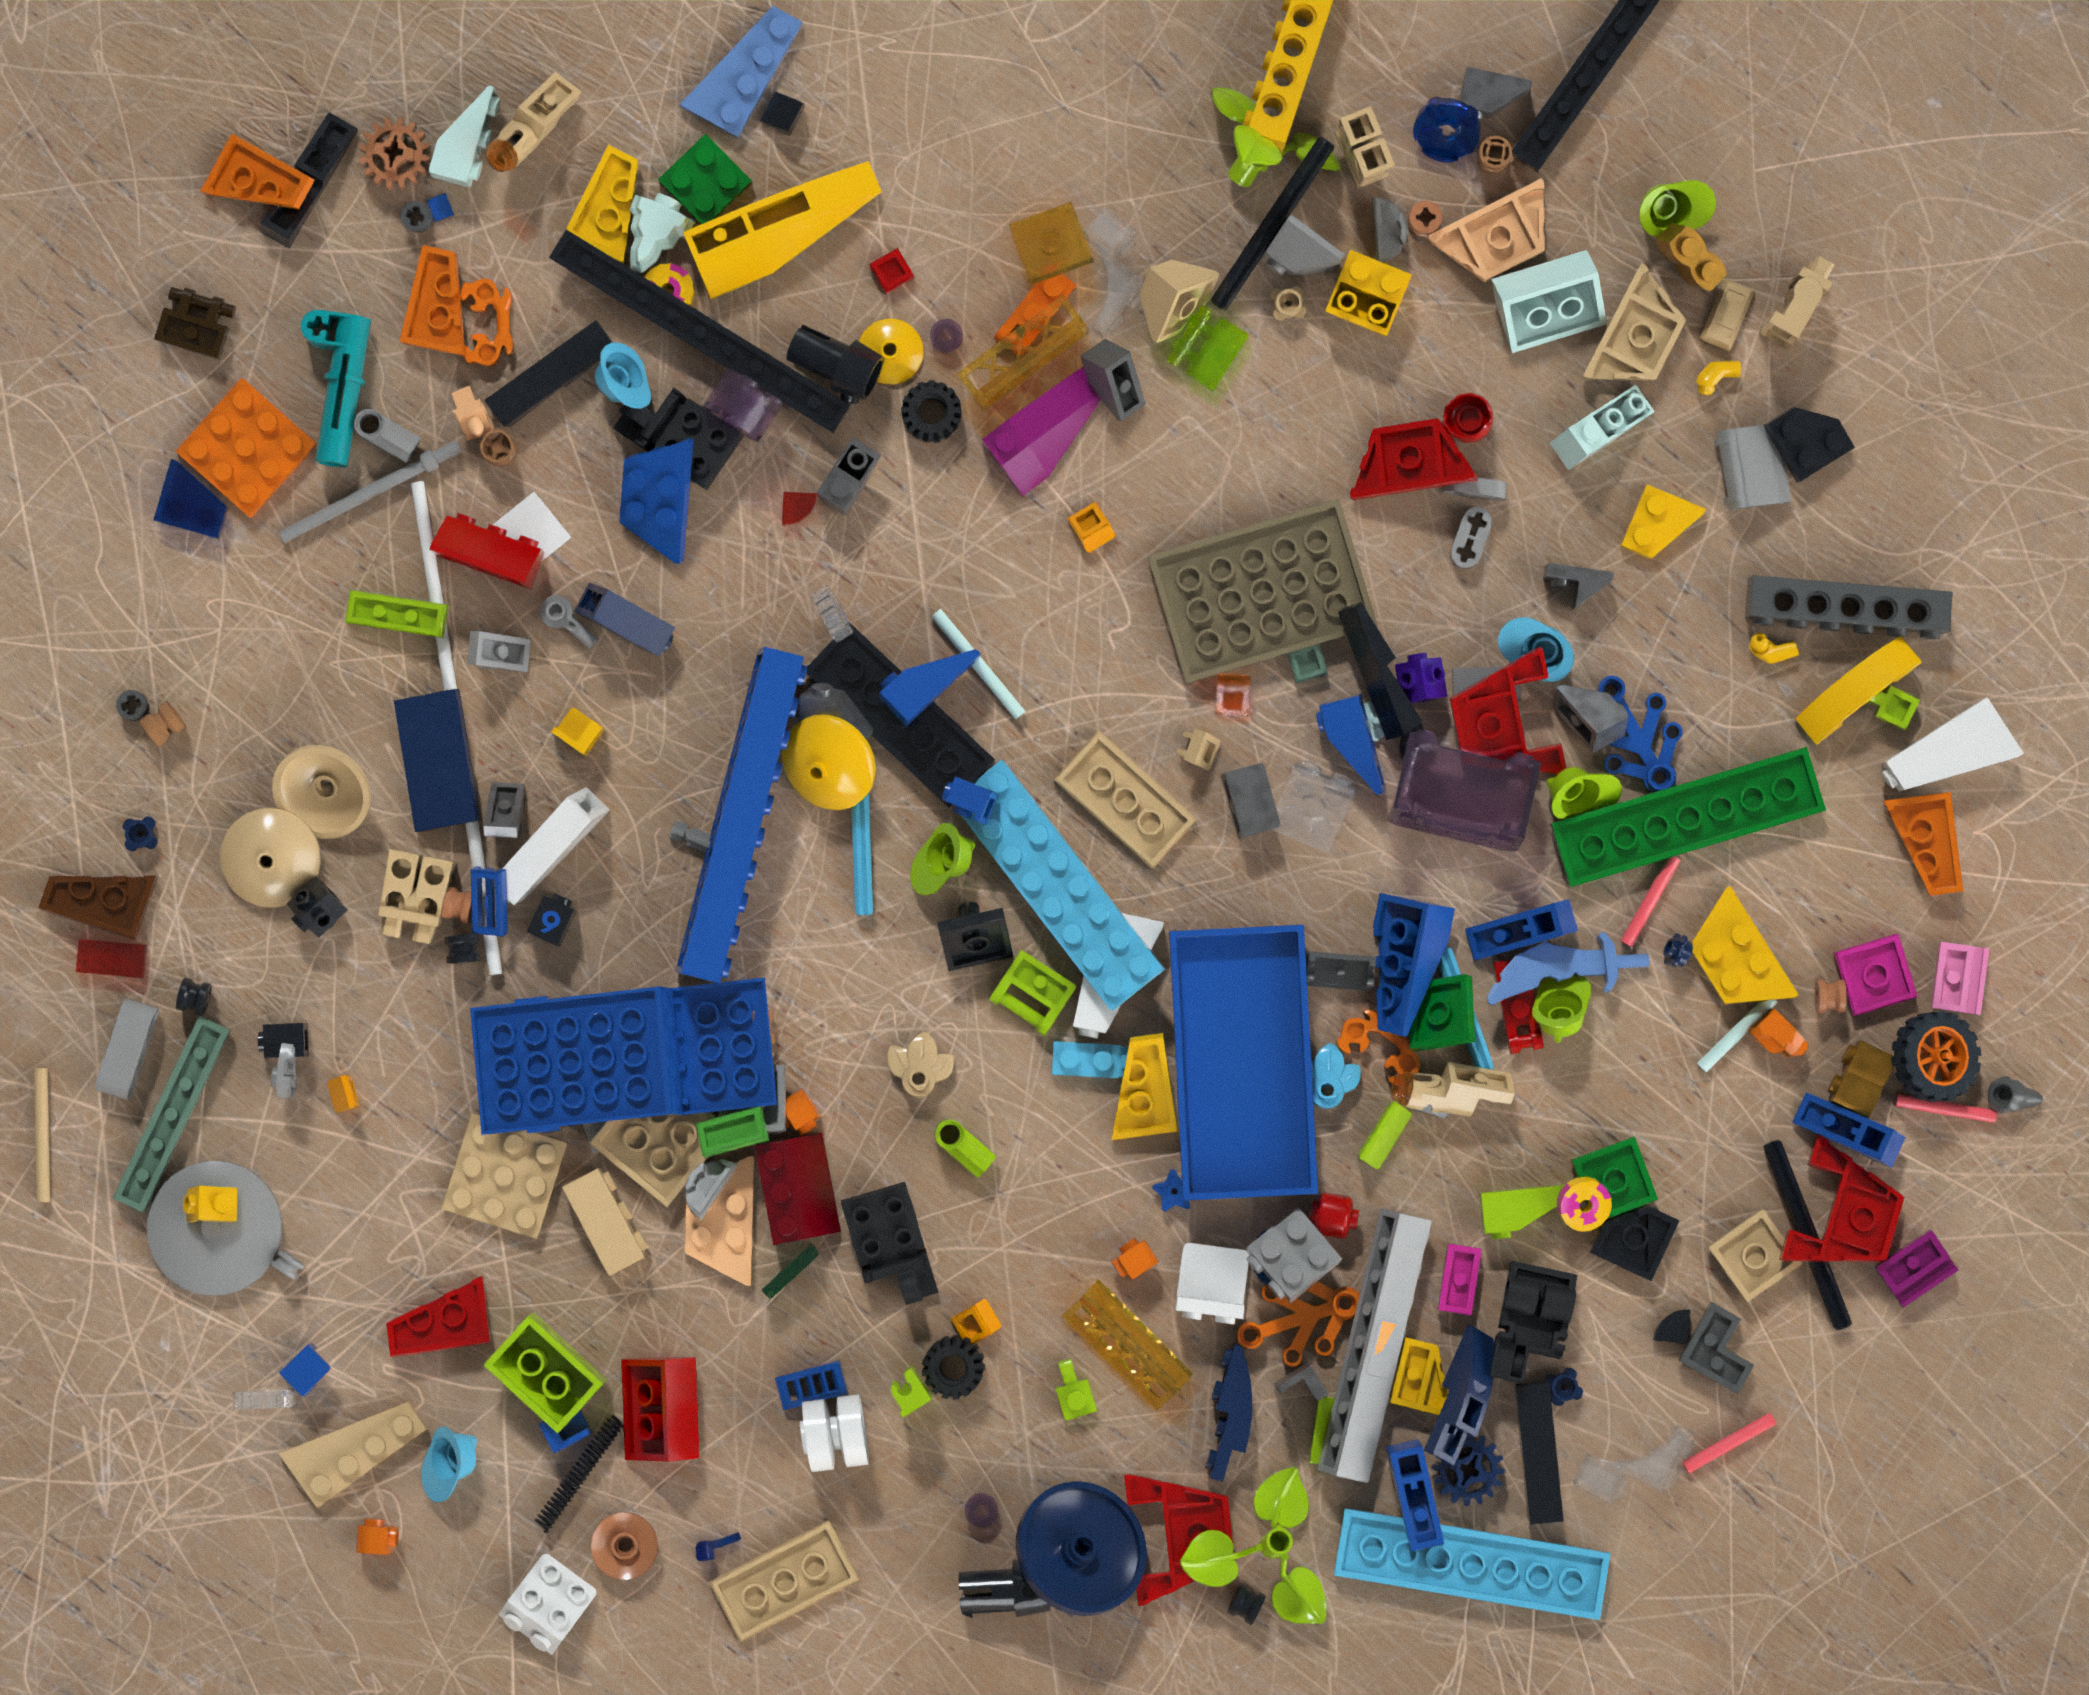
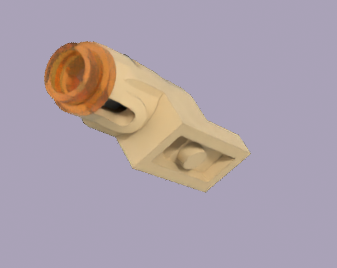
M557 72L553 73L517 108L513 120L489 144L488 151L486 152V159L489 165L499 172H505L517 167L556 127L559 118L579 99L581 91Z
M1448 1061L1442 1077L1436 1074L1411 1072L1396 1074L1391 1090L1392 1100L1399 1101L1400 1105L1441 1118H1446L1450 1114L1471 1117L1479 1099L1493 1103L1511 1104L1515 1096L1511 1073Z

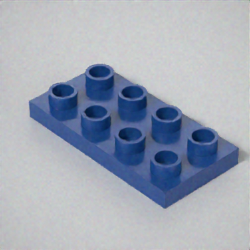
M1304 925L1169 931L1183 1201L1318 1194Z

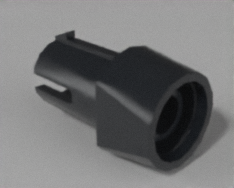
M806 325L798 328L786 355L787 361L831 380V390L841 393L840 398L852 404L858 403L860 399H867L875 387L884 363L882 355L858 340H855L849 346Z
M1013 1560L1012 1569L959 1572V1590L990 1588L992 1590L990 1593L963 1594L962 1598H959L962 1615L973 1618V1614L1015 1611L1016 1617L1051 1610V1606L1044 1602L1028 1585L1021 1572L1018 1560Z

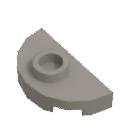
M1373 197L1376 260L1384 263L1400 253L1407 239L1408 226L1405 215L1396 205L1385 198Z
M281 1044L278 1067H273L271 1087H276L277 1097L280 1099L293 1097L297 1089L294 1044Z
M720 1159V1161H711L707 1164L702 1163L690 1173L685 1185L686 1203L691 1213L700 1221L736 1170L737 1163Z

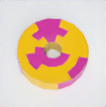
M671 263L659 264L650 269L644 276V278L661 288L671 285L674 287L672 295L688 305L692 304L695 295L694 283L689 273L681 266Z
M1586 1176L1575 1178L1566 1183L1560 1190L1557 1198V1211L1561 1219L1573 1230L1581 1232L1591 1231L1601 1226L1609 1217L1612 1208L1611 1196L1605 1186L1598 1180ZM1582 1201H1589L1586 1207L1580 1208Z

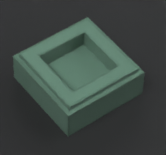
M1320 644L1287 654L1296 684L1328 675Z

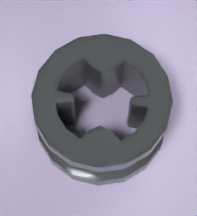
M412 201L403 207L400 219L407 229L415 233H422L431 227L433 213L427 205L418 201ZM420 208V213L424 215L423 222L418 221L419 225L414 226V221L409 219L411 212L416 213L415 209Z
M128 690L118 697L116 708L123 718L137 721L147 714L149 703L142 693ZM136 696L134 700L140 701L141 707L136 708V714L129 715L131 711L125 710L124 704L130 702V697Z

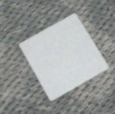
M535 492L531 493L493 524L507 530L506 536L519 540L520 535L538 541L537 548L545 552L542 561L571 538Z

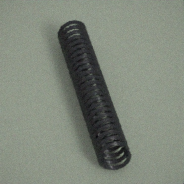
M612 1415L616 1422L606 1418L614 1427L606 1422H603V1425L609 1430L600 1427L607 1435L597 1431V1434L603 1439L594 1435V1438L601 1444L591 1440V1443L599 1449L591 1444L587 1445L595 1453L587 1448L584 1449L593 1458L585 1453H581V1455L589 1462L578 1457V1460L587 1467L579 1462H575L583 1471L575 1466H572V1469L580 1475L569 1470V1473L576 1479L569 1475H566V1478L574 1484L566 1479H562L570 1488L562 1483L559 1485L568 1493L560 1488H556V1490L564 1497L553 1492V1495L562 1502L553 1496L550 1499L558 1506L547 1501V1504L556 1511L544 1505V1508L551 1514L543 1509L541 1513L549 1519L541 1514H537L545 1523L537 1518L534 1520L545 1529L544 1533H549L552 1524H555L558 1516L562 1515L561 1511H565L564 1507L568 1506L567 1502H571L570 1498H574L577 1489H580L583 1481L587 1480L586 1476H590L589 1472L593 1471L592 1467H596L595 1463H599V1459L602 1458L601 1454H605L608 1446L612 1445L611 1441H615L614 1437H617V1433L621 1432L620 1428H624V1424L616 1416Z

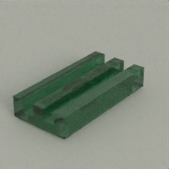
M813 1243L809 1245L762 1289V1292L772 1299L818 1257L820 1251Z

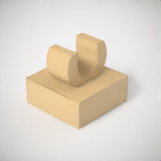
M1195 729L1194 733L1184 732L1183 736L1191 741L1187 750L1178 748L1177 753L1184 757L1183 760L1210 771L1221 740L1198 729Z

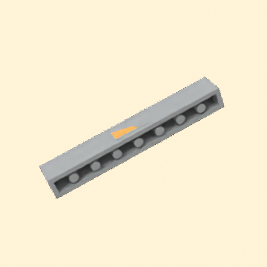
M1383 1208L1380 1209L1317 1468L1319 1471L1368 1483L1370 1473L1374 1467L1378 1440L1382 1434L1386 1407L1390 1401L1394 1374L1398 1368V1358L1402 1342L1406 1335V1325L1410 1309L1414 1302V1292L1422 1269V1259L1430 1236L1431 1220Z

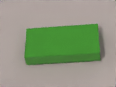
M760 1106L696 1123L702 1156L705 1158L769 1141L763 1109Z

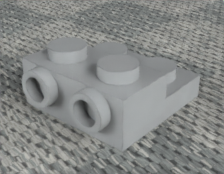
M1300 1208L1296 1209L1276 1227L1272 1226L1247 1247V1253L1250 1255L1246 1258L1248 1263L1258 1274L1263 1271L1271 1280L1268 1286L1280 1300L1285 1297L1289 1303H1292L1342 1262L1340 1255Z

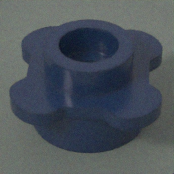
M147 816L143 820L134 821L133 819H127L124 821L123 829L125 830V847L127 850L134 852L138 848L154 849L157 846L158 839L154 836L156 821L152 817ZM138 831L143 832L142 837H138Z
M1676 933L1667 941L1663 951L1665 956L1664 964L1669 965L1671 963L1673 967L1677 965L1683 967L1688 962L1692 954L1693 944L1688 941L1687 936H1681Z
M1566 1368L1563 1373L1557 1375L1549 1374L1545 1378V1381H1549L1552 1393L1551 1401L1554 1405L1562 1406L1565 1401L1578 1400L1582 1397L1583 1389L1578 1386L1576 1380L1577 1373L1574 1369ZM1562 1384L1567 1385L1566 1390L1561 1389Z

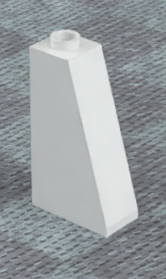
M1987 697L1881 763L1884 768L1881 774L1891 789L1896 787L1898 792L2008 761L2024 753Z
M587 787L568 796L502 868L506 869L507 903L511 902L513 905H516L523 901L610 811Z
M1123 914L1151 950L1163 929L1164 922ZM1083 976L1073 1027L1079 1028L1078 1035L1098 1039L1099 1032L1106 1034L1120 1006L1111 1011L1085 976Z

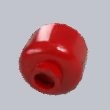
M1326 1192L1320 1195L1319 1200L1313 1199L1310 1221L1323 1236L1344 1239L1348 1236L1350 1229H1357L1359 1210L1353 1209L1351 1197Z

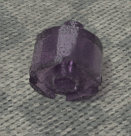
M728 368L702 407L738 431L742 432L743 430V435L748 439L759 443L779 412L783 402L771 393H765L758 389L759 385L743 374L739 375Z

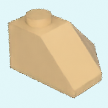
M1175 260L1152 265L1144 274V283L1139 293L1151 339L1158 343L1178 335L1186 326L1183 319L1187 318L1196 307L1201 310L1210 300L1220 274L1215 270Z

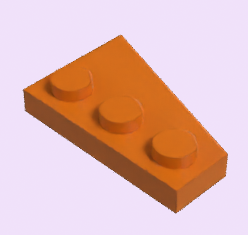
M231 133L200 192L205 195L299 209L315 180Z
M422 245L399 342L410 346L466 357L457 254L454 251Z
M1951 792L1884 800L1885 806L1929 895L1964 892Z

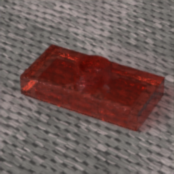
M79 939L76 972L144 979L148 945Z

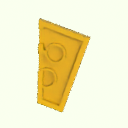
M608 145L566 229L624 265L632 214L630 207L635 193L639 160Z

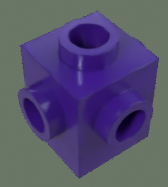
M1427 653L1412 654L1407 656L1408 662L1395 665L1396 680L1411 703L1448 697L1441 657L1428 658Z

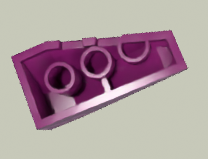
M1084 367L1075 371L982 439L984 448L1022 497L1051 475L1061 457L1101 401V398L1089 384Z

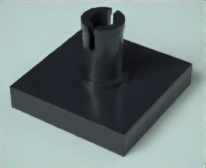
M970 901V914H968L966 903H963L958 908L959 918L937 922L948 971L1014 957L1003 908L980 913L978 903Z

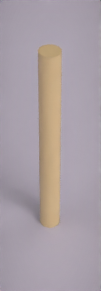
M34 1068L36 1201L50 1202L48 1068Z

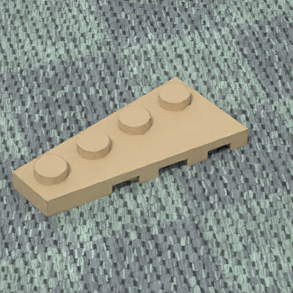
M408 1401L278 1454L314 1505L319 1508L426 1431L428 1427Z

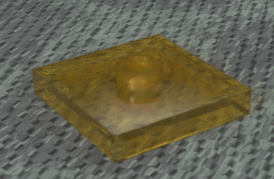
M1072 202L1009 224L1031 285L1094 262Z

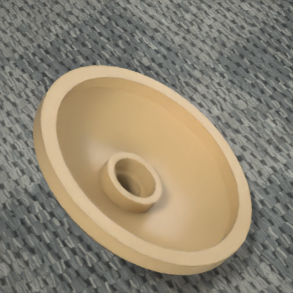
M323 745L300 747L290 752L280 762L274 773L272 792L277 808L290 811L302 818L311 827L317 838L334 839L348 835L360 826L368 814L371 804V790L368 779L361 767L351 757L335 748ZM324 779L329 780L333 786L327 785Z
M260 808L241 816L228 829L221 845L220 863L228 885L242 899L261 907H282L287 905L297 891L307 885L315 876H318L321 866V851L315 833L302 818L280 808ZM267 855L271 857L272 866H264L261 862L262 856Z

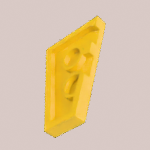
M1164 1034L1130 1037L1111 1140L1178 1132Z

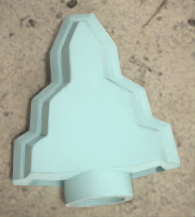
M657 193L654 200L634 195L630 207V212L634 216L630 229L635 237L630 249L632 270L643 274L657 262L662 251L673 249L679 238H684L683 232L693 228L696 222L679 212L682 206L680 202L661 193Z

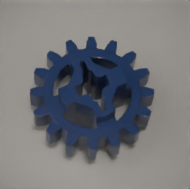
M1467 1435L1462 1447L1471 1448H1469L1466 1454L1458 1456L1455 1465L1447 1464L1441 1460L1439 1464L1431 1465L1432 1470L1439 1471V1475L1433 1478V1482L1444 1484L1439 1492L1442 1495L1451 1492L1450 1501L1456 1503L1459 1497H1462L1465 1506H1469L1471 1498H1475L1479 1505L1483 1504V1494L1486 1493L1492 1498L1494 1493L1490 1488L1493 1485L1502 1486V1483L1496 1479L1497 1474L1505 1473L1504 1468L1497 1467V1463L1503 1460V1456L1492 1454L1497 1447L1494 1443L1484 1446L1486 1437L1480 1435L1477 1441L1473 1440V1436ZM1483 1452L1489 1460L1490 1472L1482 1467L1481 1458ZM1470 1460H1473L1472 1466L1476 1469L1475 1474L1468 1473L1466 1478H1463L1464 1472L1460 1469L1461 1464L1468 1465ZM1446 1466L1454 1471L1455 1480L1453 1486L1448 1481ZM1478 1481L1484 1484L1476 1490L1465 1491L1470 1484Z

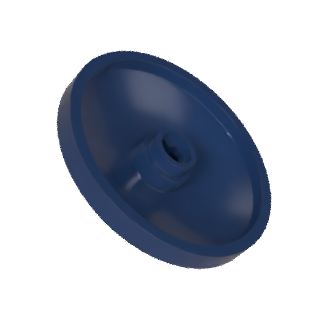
M1081 1481L1065 1482L1047 1489L1026 1508L1019 1521L1016 1533V1555L1025 1580L1044 1602L1064 1613L1077 1616H1094L1111 1611L1134 1593L1144 1575L1147 1548L1145 1536L1137 1517L1120 1497L1110 1490L1093 1483Z

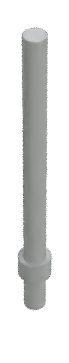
M457 440L434 452L430 449L420 454V459L280 530L279 534L284 543L426 470L429 473L439 468V463L461 453L462 449Z

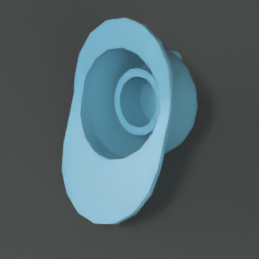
M613 342L606 345L600 353V363L595 370L597 387L612 402H621L624 405L638 409L647 407L651 401V391L643 361L627 345Z
M1529 617L1513 619L1501 628L1498 636V645L1503 657L1509 662H1513L1537 647H1542L1549 678L1542 679V681H1558L1571 671L1574 664V651L1566 637L1559 630L1548 627Z
M439 1427L435 1431L421 1471L423 1489L432 1501L443 1502L447 1500L453 1492L457 1481L473 1472L476 1466L475 1449L477 1438L475 1436L453 1433L448 1427Z

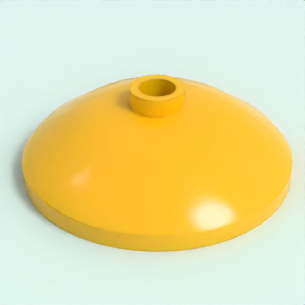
M825 714L806 717L791 728L787 748L782 750V763L789 782L799 795L815 806L828 810H843L853 807L867 796L875 781L876 763L869 743L858 729L841 718ZM816 768L820 769L822 774H820Z

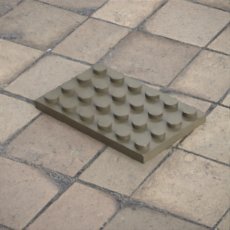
M1340 499L1148 556L1186 684L1346 637L1347 635L1338 612L1344 607L1360 602L1365 607L1376 627H1378Z

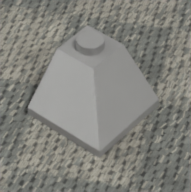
M1290 215L1266 250L1264 258L1268 260L1266 265L1278 275L1282 276L1286 273L1288 276L1294 277L1336 271L1341 266L1345 254L1293 215Z

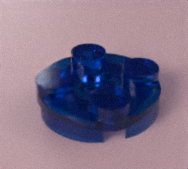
M1433 97L1429 99L1427 104L1419 110L1413 127V137L1422 147V152L1433 160L1445 163L1458 161L1459 157L1465 156L1467 153L1468 155L1473 153L1478 145L1481 133V124L1475 107L1453 98ZM1449 125L1456 132H1450L1449 136L1443 134V129L1439 127Z

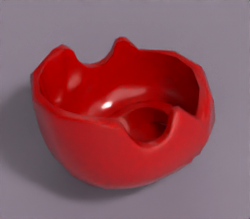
M1474 393L1460 394L1446 404L1442 423L1454 440L1462 443H1475L1485 438L1490 432L1493 425V410L1488 401L1482 396Z

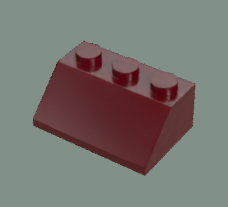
M822 1133L754 1146L773 1245L841 1232Z

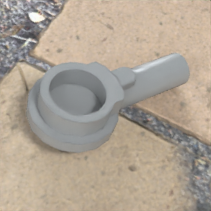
M553 595L543 601L540 606V616L546 625L551 628H566L589 649L598 642L599 639L573 618V607L567 598Z

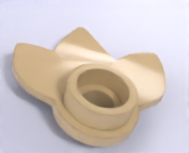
M922 1032L914 1037L908 1049L890 1046L887 1059L891 1073L902 1080L904 1090L912 1097L922 1098L929 1095L933 1091L935 1084L947 1079L953 1070L954 1056L938 1054L936 1043L927 1032ZM917 1075L925 1078L924 1083L921 1085L914 1084L912 1080Z

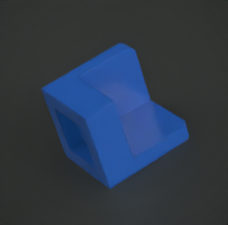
M313 1343L308 1344L279 1372L302 1397L308 1395L331 1369V1366L315 1351L317 1347Z
M581 1410L559 1433H556L544 1421L538 1424L554 1454L592 1433Z

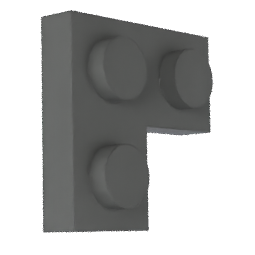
M1710 1302L1678 1361L1739 1394L1754 1367V1364L1726 1349L1741 1318Z

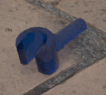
M739 1532L721 1539L699 1541L695 1547L696 1559L698 1561L715 1559L714 1548H721L741 1540Z

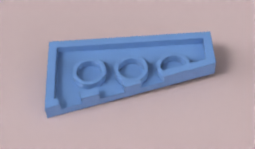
M772 6L681 102L680 107L738 139L803 25L802 21Z

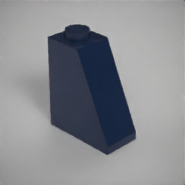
M592 583L588 584L573 611L656 656H660L662 652H665L673 641L674 636L672 632L675 629L674 626L612 591Z

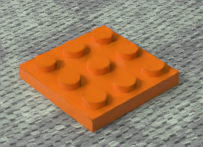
M241 378L175 452L252 519L318 444L245 379Z

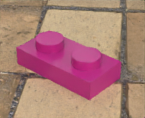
M1447 1244L1437 1310L1472 1315L1481 1248Z

